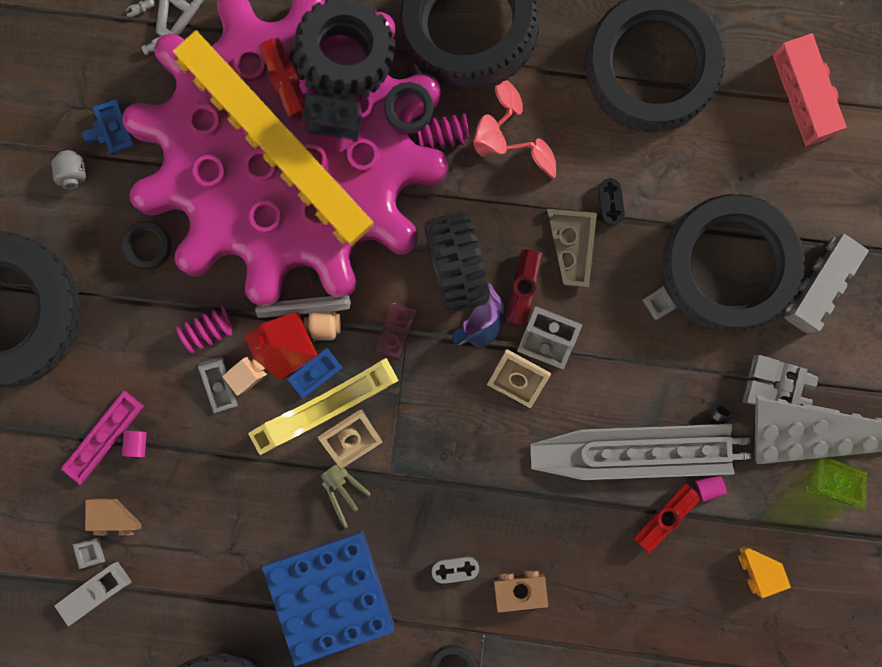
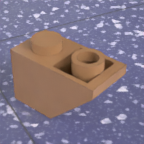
M117 499L86 500L85 531H93V535H109V531H118V535H134V530L141 529V523Z

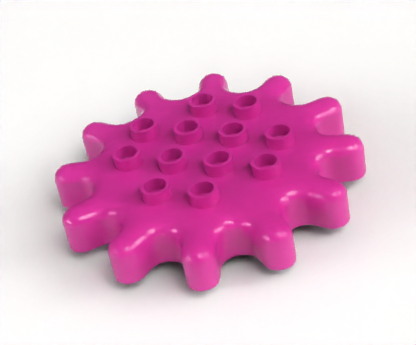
M218 0L217 10L222 21L223 33L218 42L211 47L373 221L374 226L354 245L350 246L348 242L342 244L334 236L333 232L336 229L330 223L325 226L315 215L318 210L311 203L307 206L299 198L298 194L301 191L294 184L291 187L286 184L280 177L283 172L276 165L272 168L262 157L265 152L259 146L254 149L245 139L248 134L241 127L237 130L227 119L230 114L224 108L219 111L210 101V98L213 96L206 89L202 92L192 81L195 76L189 70L184 73L175 63V60L178 58L173 50L185 41L182 37L176 34H165L157 40L154 49L158 61L176 79V90L173 96L161 105L134 103L125 109L122 116L123 125L132 136L140 141L161 145L164 153L163 165L159 171L151 176L140 179L131 187L129 194L131 203L146 215L153 216L178 209L184 211L189 218L190 230L175 251L174 259L178 268L190 276L198 277L209 271L222 256L237 255L243 258L247 265L245 293L248 299L261 307L272 306L279 300L285 275L291 269L298 266H307L316 270L324 289L330 296L339 298L352 295L357 284L350 262L353 249L363 241L376 240L396 254L404 255L414 250L418 240L416 227L399 212L396 207V199L401 190L408 185L437 186L443 183L448 175V159L442 151L416 145L408 134L396 131L385 118L384 103L386 96L394 86L403 82H414L423 86L432 97L433 109L436 108L440 101L441 89L440 83L431 74L422 73L401 80L387 75L386 80L381 83L380 88L375 93L370 91L369 97L363 100L356 97L355 102L360 103L363 116L358 141L307 133L308 122L302 121L303 115L297 118H289L280 95L276 93L267 73L269 70L258 46L268 39L279 37L289 63L292 62L293 64V46L298 23L301 22L302 16L306 11L311 12L313 5L318 2L324 5L325 0H292L289 14L277 22H265L257 18L249 0ZM375 12L377 15L382 14L387 20L385 26L389 25L393 32L392 39L396 41L394 20L386 13ZM330 36L319 44L323 54L332 62L340 65H355L367 58V53L363 46L349 36ZM299 78L301 83L299 86L305 99L306 94L317 96L318 91L315 89L310 91L305 86L306 79L300 80ZM412 93L400 95L395 100L393 106L396 117L406 123H410L412 119L423 114L424 111L422 100Z

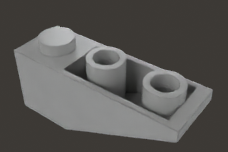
M116 562L57 603L55 608L69 627L128 586L132 581L119 562Z

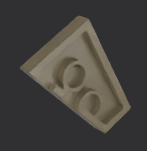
M547 209L564 286L589 288L597 213Z

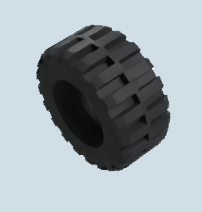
M325 0L324 5L318 2L312 6L311 12L306 11L302 16L295 34L293 64L297 68V75L300 80L306 79L305 86L310 91H313V89L317 90V96H329L333 99H346V101L355 102L356 97L363 100L369 97L370 91L375 93L380 88L381 83L386 80L394 56L395 40L392 39L393 32L389 25L385 26L387 20L382 14L377 15L375 13L376 8L368 5L366 7L362 5L363 1L355 0V2L348 0ZM330 36H349L363 46L367 53V58L355 65H340L329 60L321 51L319 44Z
M459 211L428 219L424 223L426 241L445 310L455 313L485 305L489 301L487 277L470 217L467 213Z

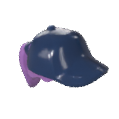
M490 283L488 284L489 301L483 306L476 307L469 319L463 322V327L453 333L452 340L455 345L460 346L470 342L472 345L481 348L490 344L497 337L500 329L499 319L504 313V304Z

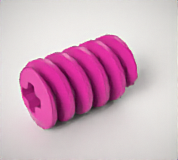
M466 114L461 115L460 121H458L455 115H452L450 123L446 117H442L440 125L435 118H432L431 126L427 124L424 129L418 131L419 145L426 147L429 144L434 149L436 148V143H439L441 148L445 149L446 141H449L452 148L455 147L456 140H459L460 144L464 146L466 138L469 139Z
M221 306L220 315L214 309L212 310L211 319L206 314H203L202 323L197 318H194L193 327L185 322V331L176 326L183 345L192 354L196 353V345L200 349H205V341L209 345H213L214 336L219 341H222L223 332L228 337H231L233 334L231 321L223 306Z

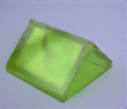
M828 457L818 458L807 491L848 507L864 510L866 508L867 472Z

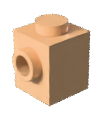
M250 355L239 361L222 377L234 393L239 396L250 390L269 373L253 358V355Z

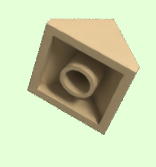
M506 349L487 385L531 408L551 373Z
M361 409L318 436L319 441L340 469L383 443Z

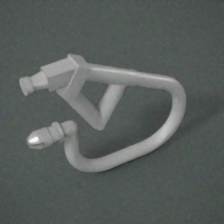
M141 0L139 3L129 6L125 10L127 17H134L142 12H147V9L154 6V0H144L143 2ZM159 0L156 33L160 37L165 34H176L179 36L204 0H193L190 4L185 0ZM169 2L183 11V14L170 31L166 28ZM160 37L152 40L146 46H141L145 56L150 52H154L155 44Z

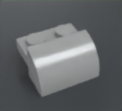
M535 306L517 351L564 369L582 324Z

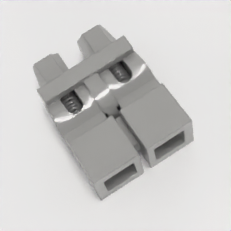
M755 355L749 378L756 379L757 381H747L742 403L756 405V395H760L769 400L777 401V399H782L791 404L801 405L803 403L812 405V399L801 397L803 388L815 390L818 377L807 373L808 369L762 355Z

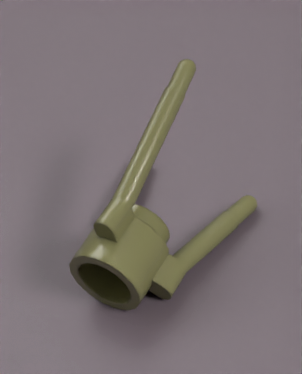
M336 464L321 475L324 480L322 485L330 497L342 527L346 529L348 526L333 490L336 491L338 489L355 512L358 508L343 487L346 483L345 479L367 497L371 494L349 475L345 468L340 470Z

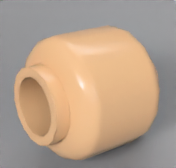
M335 311L309 313V317H304V327L309 332L311 339L334 340L336 335L341 332L340 314H336Z

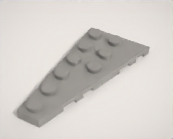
M756 395L754 459L757 464L882 452V418H864L860 414H843L839 410L803 403L796 405L787 403L786 400L777 399L775 401Z

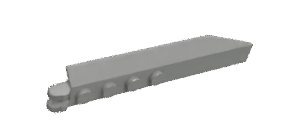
M732 424L583 429L530 444L531 469L580 480L734 475L733 460L751 459V453L739 452V454H732V444L747 445L750 443V438H732Z

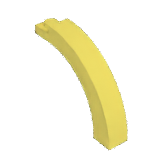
M386 358L311 401L262 424L248 434L259 455H262L369 399L396 383L398 379Z

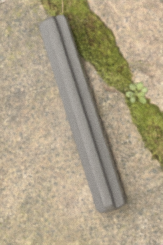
M346 295L339 298L328 296L278 301L269 307L257 305L255 312L258 318L285 316L293 312L309 314L348 310L351 300Z

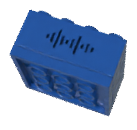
M363 530L270 561L262 567L295 666L394 632L395 625Z

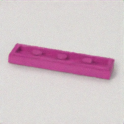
M123 391L60 470L79 485H82L145 406L128 392Z

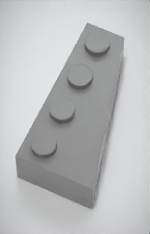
M846 234L837 236V238L833 236L825 247L828 251L823 258L819 257L811 268L814 272L810 278H804L799 288V294L785 310L787 312L783 318L806 334L821 331L824 326L821 320L830 315L835 308V305L832 303L833 299H838L844 293L848 284L845 282L846 278L851 279L869 251Z

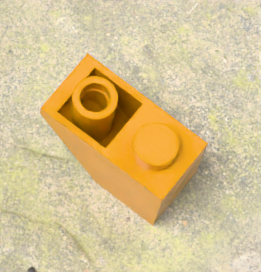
M747 547L739 548L742 554L739 555V560L743 569L748 570L750 575L748 584L753 594L756 593L757 596L765 598L791 588L782 563Z

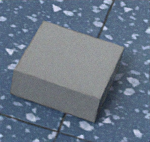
M664 286L642 300L655 321L677 308Z
M99 537L73 544L79 569L105 562Z

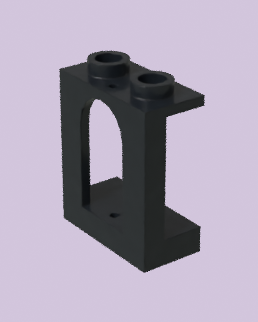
M306 94L302 121L308 122L307 133L352 141L359 140L363 117L360 103Z

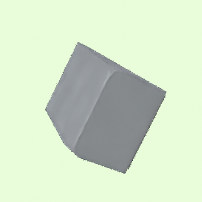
M223 356L199 363L198 369L213 412L217 413L237 407L238 404L234 391L222 377L228 372Z

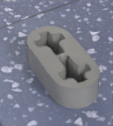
M469 556L439 560L432 567V576L435 581L444 584L471 580L479 573L478 562ZM466 561H469L472 566L475 565V569L471 570L470 575H466L465 571L457 572L456 568L464 567ZM440 565H445L446 569L454 568V572L447 573L446 578H441L440 574H436V571L440 569Z

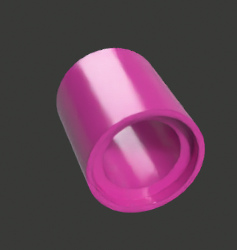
M124 431L122 456L145 457L147 432Z
M711 475L695 481L696 491L701 497V502L727 494L721 475Z

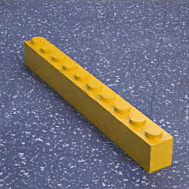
M197 30L173 50L178 58L175 60V63L184 73L189 70L195 76L192 81L202 92L206 89L213 96L210 98V101L219 111L224 108L230 114L227 119L237 130L241 127L248 134L245 139L254 149L259 146L265 152L262 157L272 168L276 165L283 172L280 177L289 187L294 184L301 191L298 194L299 198L307 206L311 203L318 210L315 215L325 226L330 223L336 229L333 234L342 244L348 242L350 246L354 245L374 226L373 221Z

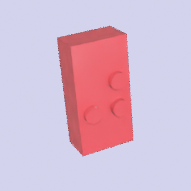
M813 33L783 43L772 56L805 147L835 137L846 129L847 126L837 102L839 99L838 92L829 80V67L822 61Z

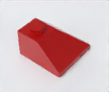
M298 312L263 323L244 336L253 358L278 380H283L318 356Z

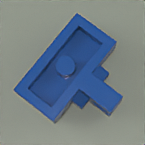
M117 99L93 107L97 121L92 123L94 128L82 132L87 144L97 141L100 142V145L106 144L111 155L135 147L130 133L123 125V114Z
M326 348L316 358L299 368L288 380L299 395L304 398L343 367Z

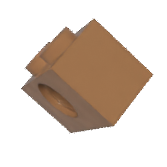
M538 570L523 572L524 576L514 577L513 573L499 574V579H493L497 612L548 607L544 574H539ZM518 584L527 586V593L522 597H517L513 593L515 586Z

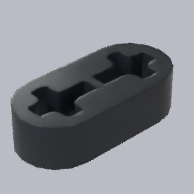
M608 178L602 181L598 188L602 221L606 225L616 226L623 220L625 215L622 188L616 179ZM607 184H611L612 188H616V191L612 194L613 200H609L608 192L603 191ZM610 204H613L615 212H619V216L615 218V221H612V218L606 215V213L610 212Z

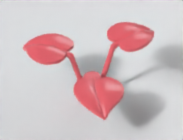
M506 80L499 85H495L496 96L500 103L507 108V113L498 122L487 114L480 119L474 139L476 152L481 157H485L493 152L503 155L507 150L529 147L532 149L531 156L535 163L553 180L556 179L555 157L551 148L543 140L538 138L534 140V143L526 142L506 145L505 138L499 127L512 115V112L517 116L520 115L523 110V104L518 91L509 81Z

